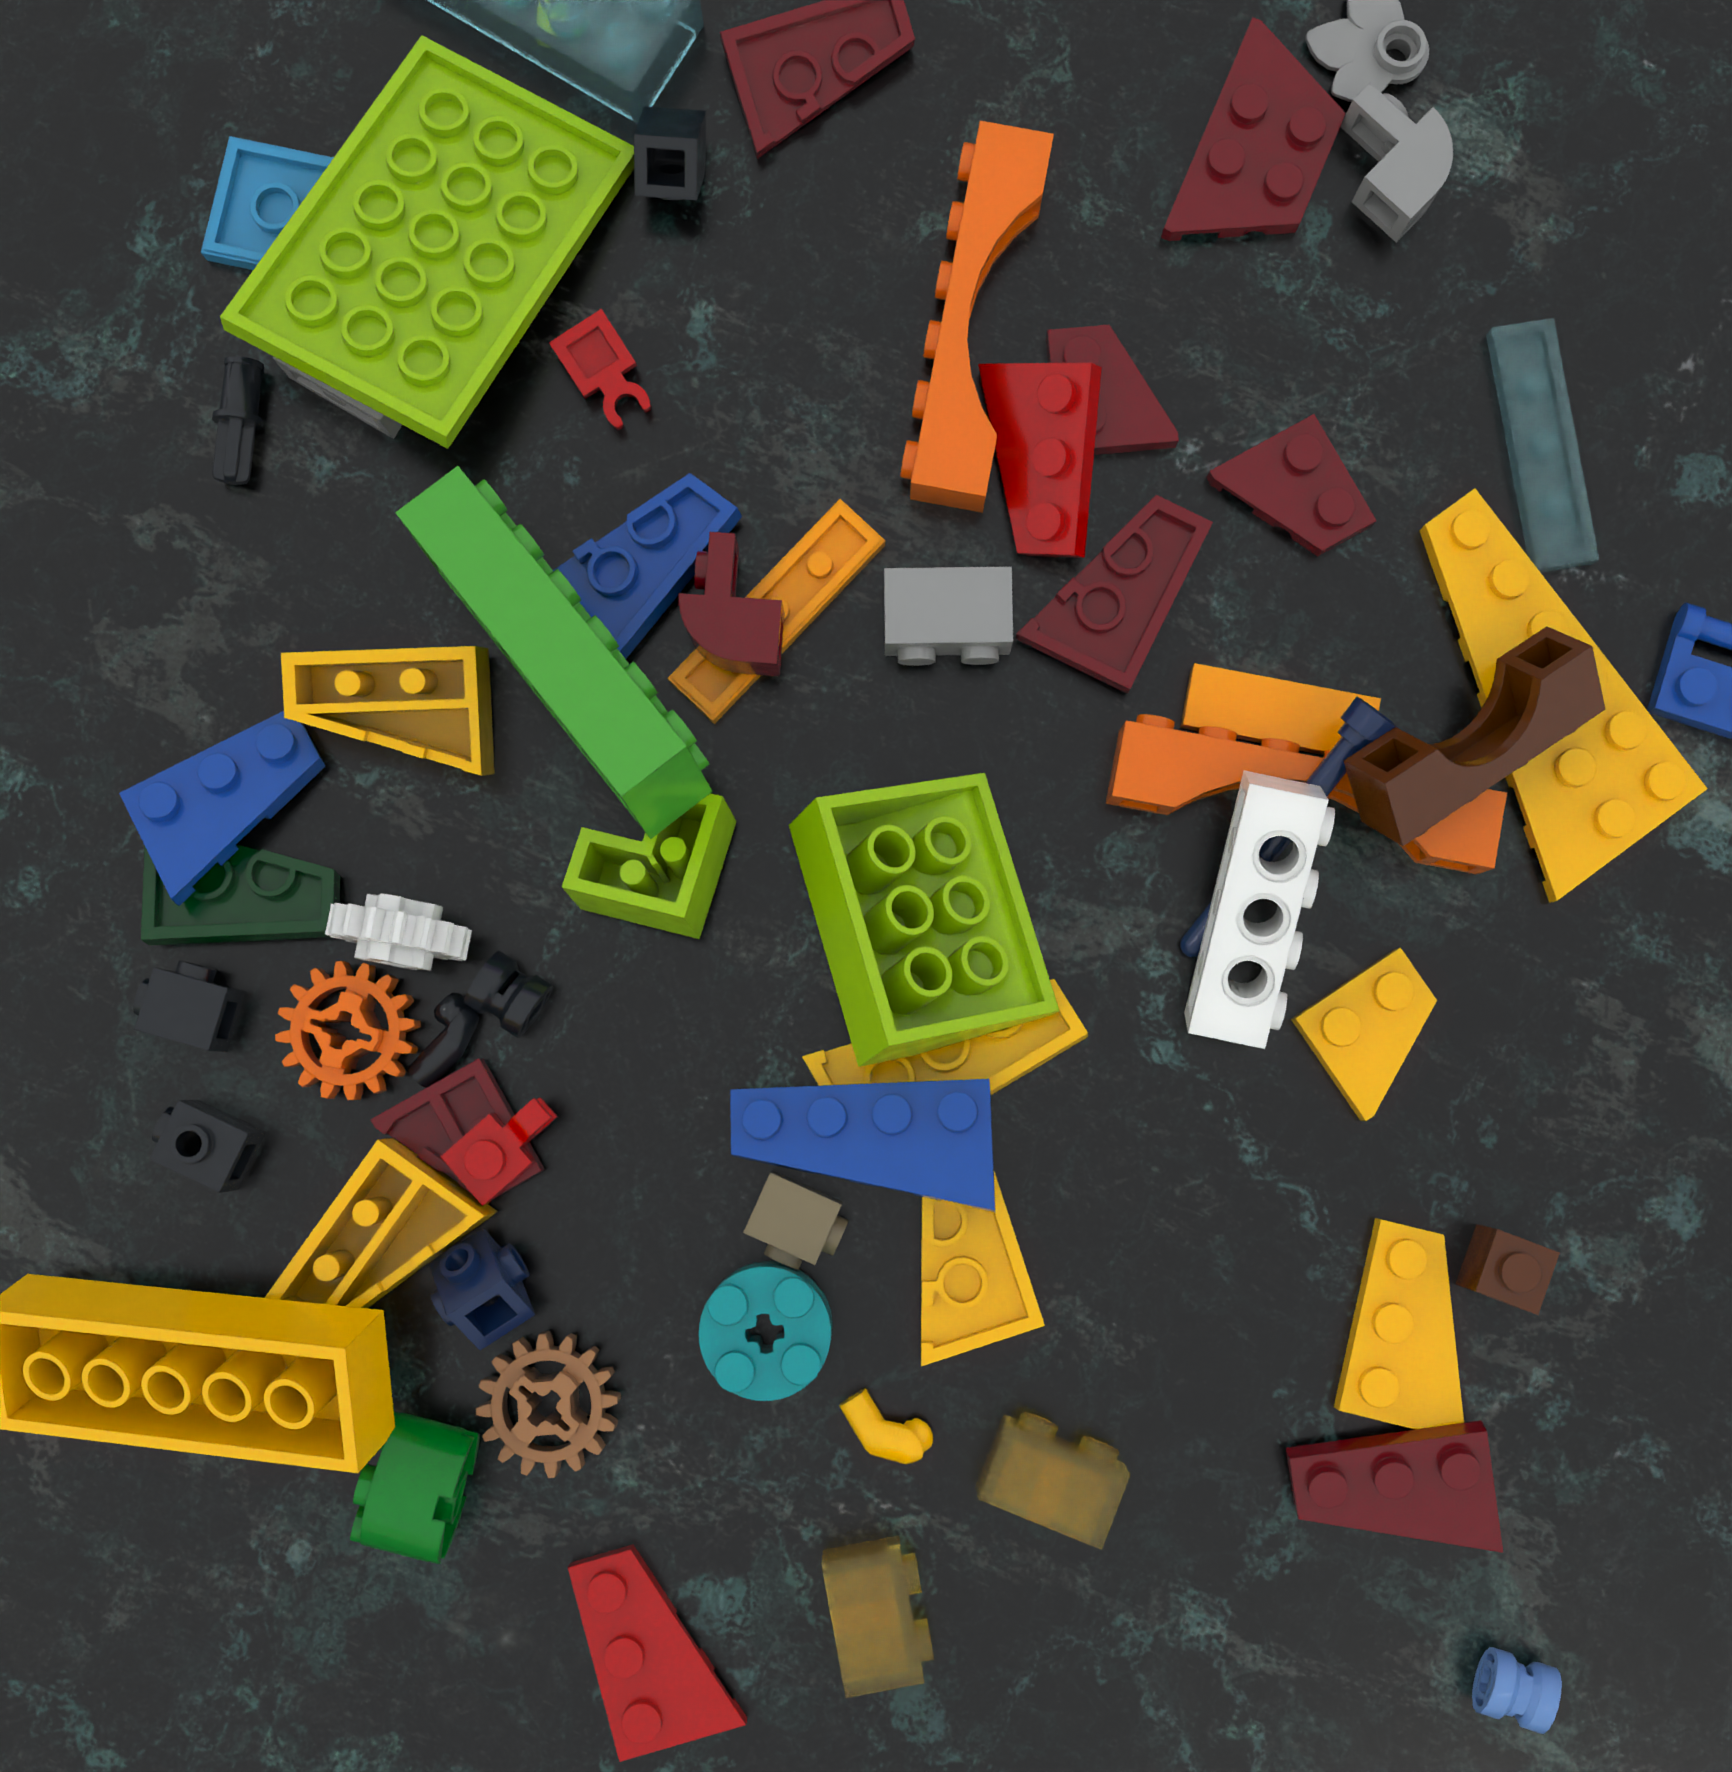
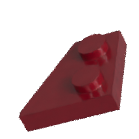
M478 1058L370 1120L377 1130L385 1135L389 1134L418 1154L417 1157L437 1171H443L456 1180L460 1187L471 1193L440 1156L489 1113H495L504 1125L515 1114L484 1058ZM530 1142L524 1148L536 1162L498 1196L545 1170Z

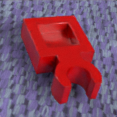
M602 309L549 342L585 399L599 390L602 391L604 394L603 411L608 422L614 428L620 430L624 427L620 416L616 413V405L623 397L635 398L645 413L651 410V402L646 391L636 383L627 382L623 377V374L636 367L637 364Z

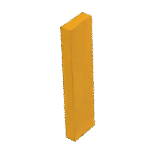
M841 499L825 513L745 597L782 600L785 613L782 653L885 547L886 540ZM695 649L667 679L684 697L715 724L761 675L726 671L709 662Z

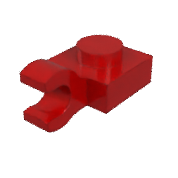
M541 1097L538 1099L533 1098L506 1125L503 1124L495 1113H489L440 1157L478 1202L485 1206L536 1162L524 1146L558 1116Z

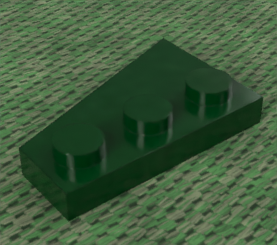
M236 844L239 850L222 866L217 862L192 886L196 891L178 907L171 900L144 845L141 940L150 946L330 937L325 935L331 904L340 903V875L332 868L264 849L259 851Z

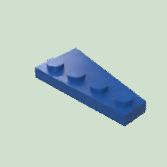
M990 1079L730 1089L731 1155L734 1157L996 1212Z

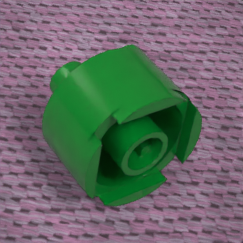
M394 1411L395 1428L387 1442L380 1448L382 1451L377 1465L366 1464L358 1478L353 1504L360 1506L352 1526L350 1540L371 1548L440 1564L441 1558L444 1559L448 1553L467 1496H463L467 1475H473L480 1434L467 1431L461 1427Z

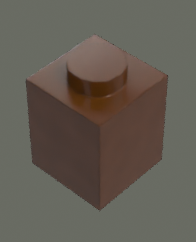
M1476 1224L1455 1285L1539 1315L1560 1252L1502 1230Z

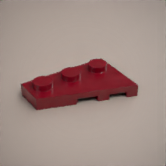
M823 0L720 32V40L757 159L914 47L915 36L904 0Z
M1481 1420L1286 1448L1294 1506L1299 1520L1503 1553L1488 1433Z

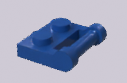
M1686 602L1680 607L1675 616L1647 711L1663 718L1732 739V667L1691 654L1696 639L1732 650V623L1707 616L1705 608Z

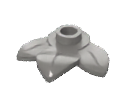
M1347 0L1346 19H1338L1309 30L1305 36L1306 44L1316 62L1328 70L1337 72L1332 84V95L1350 102L1369 83L1382 93L1389 84H1404L1414 80L1421 74L1429 58V44L1423 30L1417 24L1404 19L1399 0ZM1390 49L1400 50L1405 55L1406 60H1394L1386 51Z

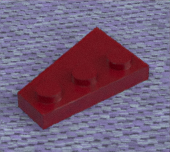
M1155 495L1075 578L1073 577L1034 618H1031L1016 633L1015 639L1128 694L1213 522L1163 497Z

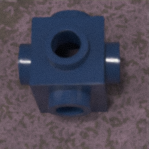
M484 1228L428 1263L437 1290L430 1294L434 1307L446 1324L449 1326L456 1325L479 1350L484 1349L535 1315L522 1280L529 1276V1271L524 1261L510 1243L500 1247Z

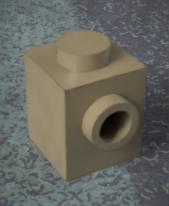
M773 1170L768 1176L743 1233L767 1243L764 1255L799 1270L803 1260L815 1265L821 1251L833 1256L849 1220L838 1216L843 1201Z

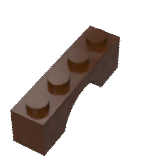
M1546 626L1497 659L1494 681L1486 702L1471 723L1455 736L1439 743L1427 744L1395 727L1345 759V768L1361 822L1404 846L1604 711L1605 704L1593 647Z

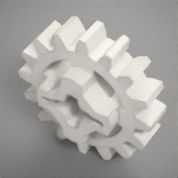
M380 893V895L367 894L365 906L349 903L348 905L341 903L331 904L325 935L342 939L346 942L357 943L354 958L398 968L431 971L433 958L466 961L472 930L464 926L454 925L451 922L441 921L442 906Z

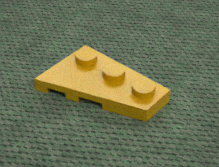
M995 1172L996 1212L922 1197L921 1367L1045 1326Z
M1375 1218L1334 1408L1337 1410L1411 1429L1464 1423L1445 1238L1443 1234Z

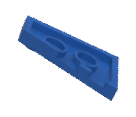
M689 473L628 513L625 523L598 541L594 542L591 538L574 549L572 552L575 556L553 571L558 569L565 576L581 598L580 604L590 617L596 615L618 643L619 647L617 649L627 659L695 575L697 551L708 552L709 532L729 533L742 518V515L735 505Z
M284 711L119 794L171 900L179 907L196 891L192 886L217 862L222 866L239 850L236 844L263 818L271 819L325 767V764L305 725L284 718Z

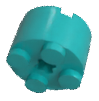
M759 1261L740 1267L719 1284L704 1306L699 1323V1345L703 1360L718 1384L723 1389L738 1396L756 1401H773L789 1397L813 1381L826 1361L833 1329L829 1302L819 1286L801 1270L791 1268L777 1261ZM760 1314H769L772 1325H783L784 1331L776 1335L772 1345L763 1344V1339L760 1335L751 1334L750 1329L757 1325Z

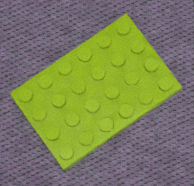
M421 35L221 314L220 319L223 328L230 334L448 449L634 169V146Z

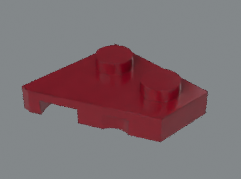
M1110 325L1047 330L1046 347L1048 363L1091 362L1102 367L1094 455L1176 448L1179 442L1177 429Z
M1315 414L1215 467L1206 476L1212 487L1218 491L1224 488L1254 508L1252 512L1254 515L1272 527L1285 529L1290 533L1293 541L1317 557L1371 528L1377 521Z

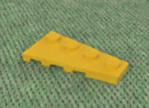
M1052 979L1050 982L1059 1011L1047 1017L921 1054L858 1067L852 1043L828 1051H817L804 1055L802 1058L819 1086L990 1079L991 1095L1086 1039L1088 1032L1055 979Z

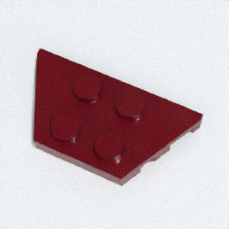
M1252 17L1161 235L1162 239L1180 241L1182 235L1215 232H1217L1218 238L1241 237L1251 231L1263 232L1266 235L1296 233L1346 113L1259 19Z

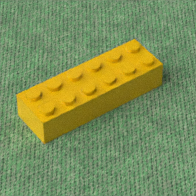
M35 1274L25 1275L0 1294L1 1430L359 1473L387 1442L395 1428L384 1310Z

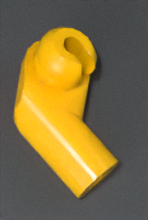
M866 1388L856 1392L839 1404L840 1409L864 1449L870 1455L902 1464H911L922 1459L923 1453L932 1447L933 1433L925 1421L914 1418L901 1424L885 1420Z

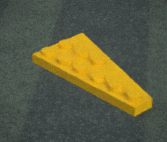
M1474 488L1426 523L1419 531L1443 600L1447 601L1451 608L1461 637L1458 639L1465 662L1469 661L1480 691L1477 697L1481 708L1492 688L1497 659L1546 626L1593 647L1605 704V710L1531 759L1523 767L1505 777L1508 786L1512 787L1516 794L1526 823L1523 829L1530 849L1534 848L1546 880L1542 883L1548 901L1551 903L1558 901L1708 788L1476 488Z

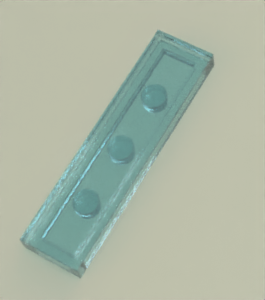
M1554 318L1492 327L1486 336L1527 555L1540 573L1592 565L1599 560Z

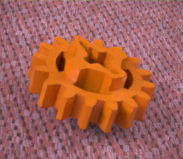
M336 961L334 977L332 978L323 969H312L310 974L314 986L310 989L293 984L290 991L299 1001L296 1008L283 1007L279 1008L278 1015L291 1021L290 1030L275 1034L277 1042L290 1043L293 1048V1052L289 1053L282 1060L284 1067L302 1065L304 1071L299 1077L298 1084L302 1087H311L321 1080V1097L326 1099L335 1098L341 1086H343L347 1100H361L363 1084H366L374 1094L385 1092L386 1083L383 1075L387 1073L395 1077H403L406 1074V1070L398 1061L400 1054H417L418 1051L416 1045L405 1040L406 1032L421 1027L419 1020L405 1018L403 1011L414 1002L412 995L393 996L392 992L398 983V979L393 975L387 974L377 982H374L376 977V966L362 963L354 976L349 962ZM346 989L345 992L340 993L336 1004L323 1011L316 1009L319 1003L328 995L338 990ZM377 1000L386 1013L389 1030L381 1026L374 1012ZM326 1022H351V1025L359 1028L361 1033L370 1035L372 1040H346L343 1034L337 1033L338 1029L326 1026ZM309 1033L315 1036L322 1050L320 1060L312 1050ZM372 1051L382 1053L368 1068L350 1074L352 1069H356L359 1058Z

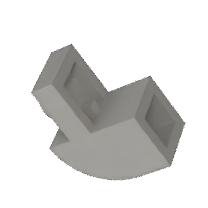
M1369 83L1352 100L1340 126L1378 161V164L1364 177L1351 202L1397 243L1424 215L1446 181L1453 161V142L1446 122L1434 107L1415 124L1408 117L1406 108L1397 98L1387 93L1382 94L1375 86Z

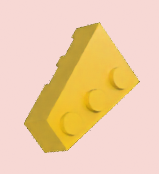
M458 646L281 653L284 718L361 741L389 747L419 758L440 762L480 776L495 774L489 648Z
M378 1139L265 1298L369 1308L498 1211L488 1204L482 1206L471 1193L460 1187L455 1180L417 1157L418 1154L396 1139Z

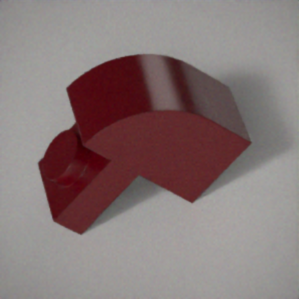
M709 532L708 552L697 551L695 562V589L705 590V594L679 593V609L689 637L699 653L719 668L741 674L780 676L785 618L782 600L736 597L739 546L735 533Z

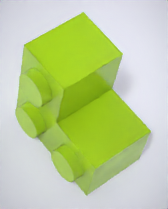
M710 793L652 839L645 833L642 842L581 827L562 888L581 910L700 939L737 821L723 796Z

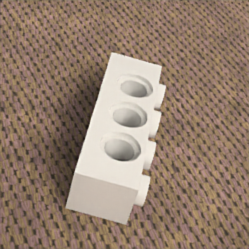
M1243 771L1184 1012L1188 1033L1265 1049L1270 1029L1280 1030L1287 1005V993L1280 992L1285 968L1295 970L1302 949L1303 933L1295 931L1301 907L1308 909L1312 907L1318 887L1319 872L1318 870L1311 869L1317 845L1327 846L1334 825L1335 809L1327 807L1329 800L1321 786ZM1284 836L1293 841V848L1290 854L1281 861L1269 862L1259 857L1261 846L1271 837ZM1269 899L1278 904L1276 913L1266 922L1253 923L1243 917L1247 906L1255 900ZM1243 961H1253L1262 966L1259 976L1248 983H1238L1228 977L1230 970L1236 964Z

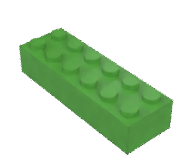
M455 467L396 511V515L434 568L648 837L652 839L713 792L701 772L710 765L708 760L695 744L697 740L683 720L673 709L669 712L666 710L656 696L658 694L656 689L635 662L629 664L617 649L619 647L618 643L596 615L590 617L580 604L581 598L565 576L558 569L555 571L551 569L543 558L544 553L523 525H515L506 513L508 511L506 506L487 481L483 479L474 486L460 467Z

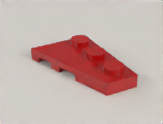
M1091 362L978 364L990 423L997 434L995 448L1017 553L1027 556L1085 558L1102 367Z
M634 1544L570 1563L568 1571L619 1762L746 1725L748 1717L736 1699L731 1698L715 1674V1667L703 1649L698 1648L678 1618L676 1608Z

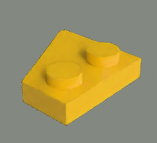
M1400 947L1374 962L1291 1018V1020L1359 1120L1367 1121L1375 1115L1437 999Z

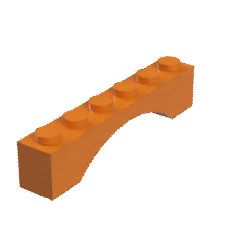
M980 121L976 144L963 143L957 180L968 182L964 203L952 201L946 239L957 241L953 262L941 260L935 298L945 300V306L941 322L929 321L923 358L934 360L930 382L918 380L912 410V418L923 419L919 442L906 441L900 478L911 479L910 500L983 513L997 434L981 406L971 375L967 341L968 326L977 294L994 262L1013 239L1039 217L1053 133Z
M1140 714L1137 715L1136 722L1126 720L1119 730L1105 804L1169 815L1196 800L1229 790H1238L1244 770L1305 783L1331 750L1324 751L1323 758L1299 753V744L1288 740L1264 738L1262 739L1261 746L1236 741L1237 733L1232 730L1202 726L1199 728L1198 734L1175 730V722L1169 718ZM1346 773L1327 798L1358 812L1348 774ZM1487 789L1476 799L1466 803L1429 828L1424 834L1401 847L1415 863L1472 874H1480L1494 869L1507 792Z

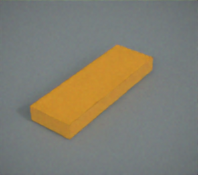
M1194 663L1190 671L1180 728L1199 731V728L1202 726L1219 727L1236 732L1237 739L1261 743L1264 738L1283 739L1299 744V751L1324 755V751L1331 750L1342 737L1337 732L1344 724L1340 717L1353 700L1358 696L1379 711L1381 698Z

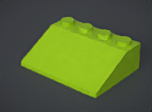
M985 773L816 797L789 824L858 1067L921 1054L1047 1017L1059 1011Z

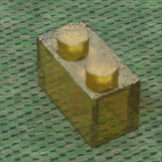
M1022 1411L1019 1421L1003 1415L975 1487L978 1500L1102 1550L1131 1475L1124 1463L1117 1461L1120 1451L1087 1436H1083L1080 1445L1056 1436L1059 1426L1028 1412Z
M899 1536L823 1550L821 1564L845 1697L850 1698L925 1683L923 1661L933 1660L934 1652L927 1618L915 1621L910 1595L922 1593L915 1552L903 1555Z

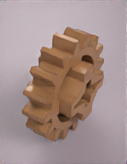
M543 1331L538 1335L535 1349H532L530 1343L522 1337L512 1343L513 1352L516 1357L515 1360L502 1353L492 1360L493 1366L501 1374L500 1377H485L480 1381L479 1388L491 1394L492 1399L479 1405L476 1408V1415L492 1417L494 1424L482 1435L484 1442L501 1438L505 1446L500 1451L498 1460L502 1463L510 1459L514 1454L521 1456V1474L527 1476L536 1464L541 1462L544 1463L547 1477L555 1478L560 1471L561 1461L565 1459L575 1472L580 1470L585 1465L583 1448L599 1455L606 1446L602 1437L597 1434V1431H613L617 1427L618 1420L612 1415L605 1413L607 1407L618 1404L621 1400V1393L605 1391L604 1383L615 1371L613 1367L597 1370L592 1363L599 1352L596 1346L591 1347L582 1355L576 1352L577 1335L570 1333L565 1337L560 1346H554L550 1331ZM539 1361H556L566 1366L559 1373L542 1374L535 1367L531 1369L528 1365ZM583 1381L586 1383L591 1397V1414L589 1419L587 1418L588 1414L580 1408L579 1386ZM552 1390L561 1398L556 1406L558 1412L553 1411L545 1417L537 1409L542 1402L540 1395L545 1396ZM508 1392L517 1400L518 1422L513 1425L508 1413ZM555 1434L564 1442L569 1441V1443L560 1446H542L532 1442L537 1436Z

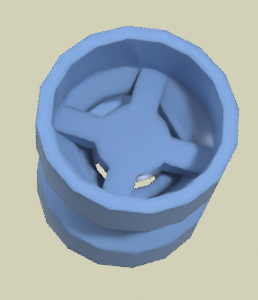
M1489 1647L1481 1657L1475 1673L1472 1690L1473 1708L1476 1713L1494 1719H1500L1505 1715L1515 1716L1521 1728L1544 1734L1553 1724L1559 1708L1562 1687L1560 1672L1557 1668L1540 1662H1532L1525 1667L1524 1664L1517 1662L1513 1653Z

